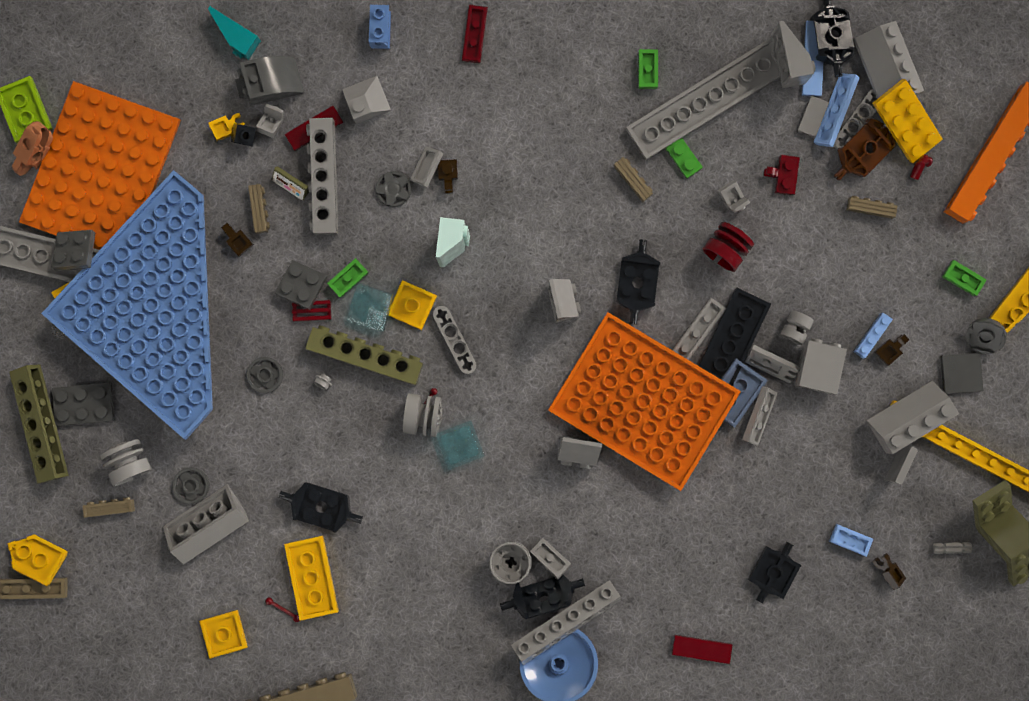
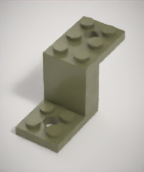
M1004 480L972 500L976 529L1007 563L1008 580L1014 587L1017 584H1023L1029 578V522L1012 505L1011 485Z

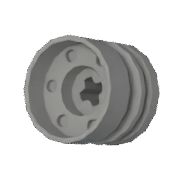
M408 393L404 410L403 433L416 435L418 428L422 427L423 436H427L428 428H431V437H436L442 421L443 408L441 397H436L434 405H431L432 396H428L426 404H422L421 395Z
M139 439L119 443L100 455L101 461L111 459L104 464L105 468L115 467V470L108 474L113 487L133 480L132 476L139 473L144 475L152 470L147 458L137 459V456L144 452L143 448L133 450L141 444Z
M506 542L499 545L490 557V569L493 576L505 584H515L522 581L532 567V557L529 550L518 542ZM514 557V561H517V564L509 567V563H506V560Z

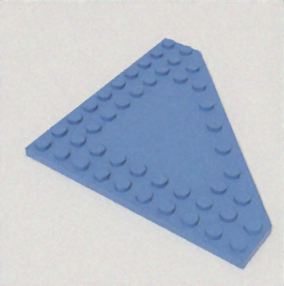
M173 170L92 258L91 268L82 269L41 314L185 440L213 410L204 196Z

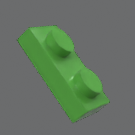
M639 49L638 89H657L658 50Z
M682 138L665 148L686 179L703 168Z
M355 258L327 284L342 298L369 272Z
M955 260L950 262L942 276L974 297L979 294L986 282L985 278Z

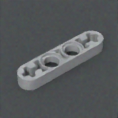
M873 89L865 95L840 129L834 143L836 150L843 147L839 146L840 141L838 139L841 140L846 134L849 135L844 142L846 144L851 139L850 136L853 137L866 124V120L870 119L876 112L875 107L874 109L872 107L873 104H868L873 98L872 95L875 94ZM860 108H866L869 113L867 117L860 116ZM852 122L857 125L858 129L856 132H851L848 129L849 123Z
M438 306L433 311V317L453 357L463 373H473L476 369V362L449 309L445 306ZM438 311H446L445 318L447 321L451 319L452 323H447L441 327L440 324L444 322L441 318H437ZM449 326L456 329V334L453 337H448L445 334V330ZM457 343H461L465 347L462 354L454 352V346ZM469 353V357H466L468 362H473L472 370L463 369L462 366L465 363L463 359L458 361V357H463Z

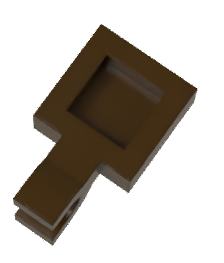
M457 159L440 160L438 164L439 181L444 180L445 193H453L452 180H458Z
M228 223L221 227L230 237L226 243L238 257L254 245L241 229L236 233Z
M901 334L894 342L888 339L874 352L886 366H889L903 354L900 348L910 339L905 334Z
M887 553L881 557L883 562L878 557L875 558L872 563L878 569L884 570L882 575L893 590L900 588L906 577L895 562L891 563Z

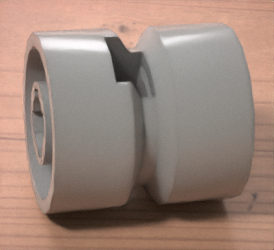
M792 310L787 318L788 325H784L780 336L795 344L803 345L807 337L806 331L811 329L814 320L803 313Z

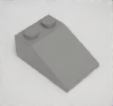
M779 21L771 35L782 88L804 85L814 74L815 63L813 60L811 61L810 54L785 22Z
M550 279L547 287L555 323L577 319L579 317L578 314L581 313L579 302H575L574 295H577L575 283L571 284L570 279Z
M560 437L557 460H561L562 465L572 466V463H580L581 468L591 469V466L597 465L602 443Z

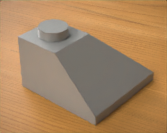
M378 76L342 89L356 124L391 111Z

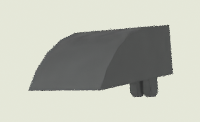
M269 56L239 62L240 69L237 70L239 79H235L239 97L248 99L250 106L304 93L294 57Z

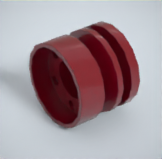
M721 222L718 226L719 230L714 232L717 239L710 238L702 250L713 261L717 255L721 256L722 259L717 264L728 271L735 272L743 261L740 255L747 256L748 250L752 249L754 242L739 228L727 222Z

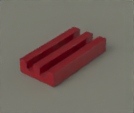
M331 300L315 301L313 305H327V308L311 310L297 309L299 305L292 303L293 322L332 320ZM327 312L326 316L297 317V314Z

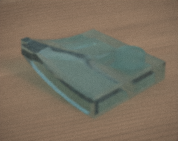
M358 283L347 321L382 332L385 331L393 294Z

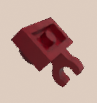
M780 155L778 169L768 166L767 169H764V176L777 178L775 193L795 195L800 157Z

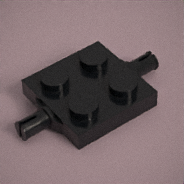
M787 541L782 551H775L765 546L748 578L749 581L761 589L756 600L762 604L768 593L784 599L801 567V564L793 561L788 556L794 545Z

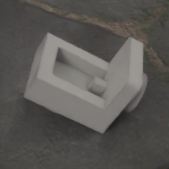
M266 104L264 106V114L256 125V131L274 138L283 122V110Z
M734 180L718 190L727 209L734 213L744 210L746 205L750 203Z

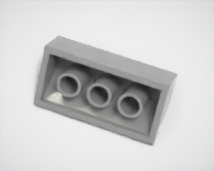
M896 21L880 25L853 39L877 99L901 79L907 80L916 96L924 91Z
M930 381L867 419L866 422L885 453L894 454L954 418L959 412L950 397L933 381Z
M227 484L163 526L170 552L181 563L185 564L243 526L249 520L244 508Z

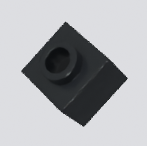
M234 123L230 142L253 147L256 128ZM244 132H247L246 139L242 137V134Z

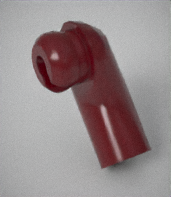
M928 155L921 156L914 165L909 177L919 180L924 167L932 165V157H928Z

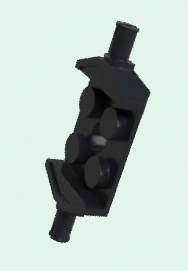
M823 0L824 8L813 14L810 18V21H814L818 48L816 60L832 65L835 78L837 76L842 77L841 64L855 55L850 16L847 10L832 6L831 0ZM831 30H836L839 33V37H834Z
M643 239L639 240L637 253L622 257L616 300L618 304L630 310L629 324L637 325L638 313L640 311L655 306L660 266L658 260L647 254V240L643 242ZM634 278L642 279L643 286L641 288L633 286L632 281Z
M305 482L295 494L280 491L281 495L278 497V499L290 501L293 520H299L331 530L334 533L347 521L361 524L363 516L354 514L350 510L349 495ZM320 501L325 502L327 505V510L323 513L319 512L316 508L317 503Z
M564 575L559 579L554 577L524 587H520L518 582L515 585L513 598L500 603L502 611L514 607V610H517L524 619L533 618L569 607L574 589L585 586L583 578L571 582ZM548 596L547 600L539 601L541 597Z

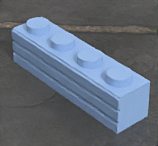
M880 313L853 352L863 359L866 358L893 319L885 313Z

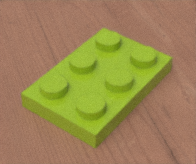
M31 76L0 88V106L13 139L17 144L26 127L33 122L39 121L49 131L53 130Z

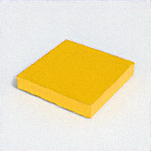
M402 280L387 315L422 330L437 295Z
M238 610L199 621L209 659L248 648Z

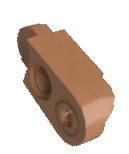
M36 121L26 127L13 152L16 159L12 167L19 176L25 175L32 167L37 170L50 149L49 146L53 136L41 122Z

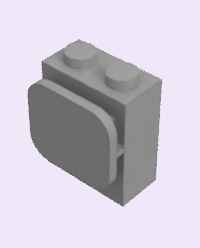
M811 338V341L804 342V347L801 351L798 364L800 371L797 374L795 387L837 395L847 349L841 348V344L830 343V345L822 344L823 340Z

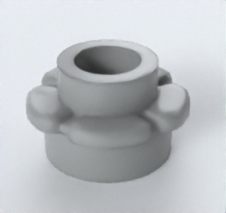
M325 374L315 376L314 384L319 388L327 391L329 386H332L330 383L331 379Z

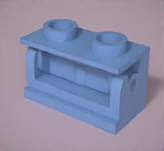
M370 5L369 44L371 48L390 49L391 11H389V5Z

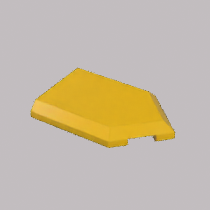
M35 534L19 541L7 543L11 554L12 568L45 586L51 583L68 554V551Z

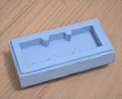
M836 524L829 542L867 557L873 538Z

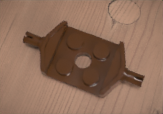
M867 119L866 124L843 147L837 149L842 168L834 174L837 180L840 181L846 173L866 177L895 147V139L885 123L875 119ZM867 143H871L873 146L871 153L866 151Z

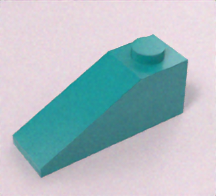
M209 6L210 14L228 44L234 50L232 53L240 59L245 57L249 60L261 42L259 37Z

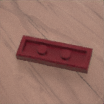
M469 5L462 61L481 63L488 7Z
M334 106L313 117L333 118L335 127L343 123ZM309 120L285 134L294 151L310 143V136H307L306 125L309 124Z
M674 634L672 655L730 664L733 644Z

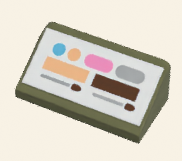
M278 166L274 168L272 181L303 201L309 193L308 186Z

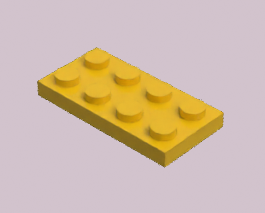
M901 79L872 103L910 163L917 161L943 140L906 79Z
M323 535L285 543L284 546L299 620L338 613L339 610Z

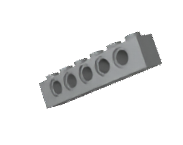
M309 118V124L306 125L307 136H310V143H307V153L311 156V162H308V173L311 174L308 190L309 193H312V200H309V211L312 212L313 217L309 222L310 231H313L315 235H337L338 200L335 121L333 118ZM319 135H325L326 138L323 143L316 142ZM326 154L324 162H317L318 155ZM326 173L327 178L320 182L318 181V175ZM327 192V198L320 201L318 199L319 193ZM326 210L328 217L320 220L319 213Z
M609 580L513 643L511 647L521 663L525 665L620 602L621 596Z

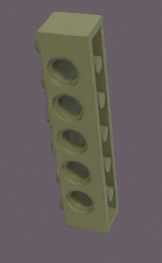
M319 325L318 328H312L305 349L417 386L424 365L420 362L421 358L412 355L406 358L402 356L400 351L392 349L391 352L384 350V346L373 343V346L365 344L366 340L355 337V340L347 338L348 334L339 331L333 334L329 332V328ZM327 338H333L334 344L330 348L325 346ZM349 343L352 345V351L349 354H345L343 346ZM365 349H368L371 353L367 360L361 358V352ZM383 355L389 358V362L385 366L379 364V358ZM401 361L407 363V369L404 372H399L397 369V365Z
M26 365L9 371L37 484L69 476L41 365Z

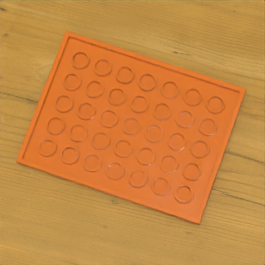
M73 81L52 134L53 139L49 146L50 149L42 160L19 223L57 236L58 232L93 230L96 233L93 248L100 250L154 192L181 120Z
M607 312L548 411L681 491L741 391Z

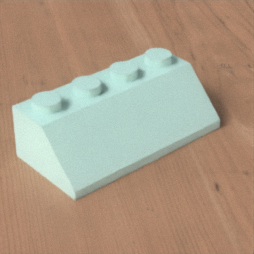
M440 217L436 259L440 267H445L465 251V246H469V229L465 225L464 220Z

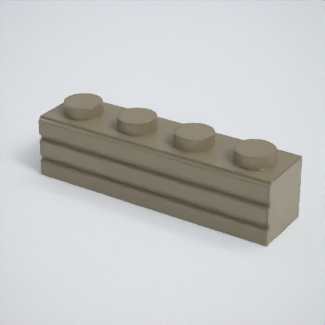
M622 157L614 164L615 169L642 202L646 201L653 195V190L650 186L647 187L643 177H639L638 171L631 167L630 161Z
M261 184L249 185L255 233H266L270 229V223L267 222V217H269L268 211L265 210L267 202L263 197L265 189Z
M852 196L848 199L846 210L893 219L896 217L898 206L891 202L886 204L880 200L871 201L869 198L859 199L858 196Z
M130 497L123 498L122 501L111 499V502L103 500L99 501L98 504L87 502V505H83L84 518L135 511L134 499H130Z

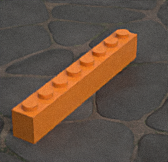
M1028 81L1019 86L944 210V213L962 224L968 221L971 222L977 214L975 210L978 205H982L986 200V192L995 185L997 181L995 177L1004 170L1006 166L1004 162L1007 157L1010 158L1016 150L1015 144L1026 133L1024 129L1026 126H1029Z

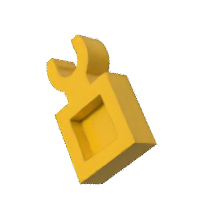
M240 113L234 114L230 120L225 115L208 123L216 141L232 136L233 125L236 123L235 120L241 117Z

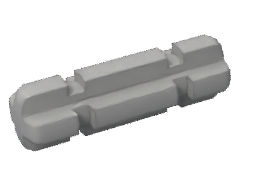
M959 542L934 543L933 552L935 554L971 553L972 544L970 542H962V544Z

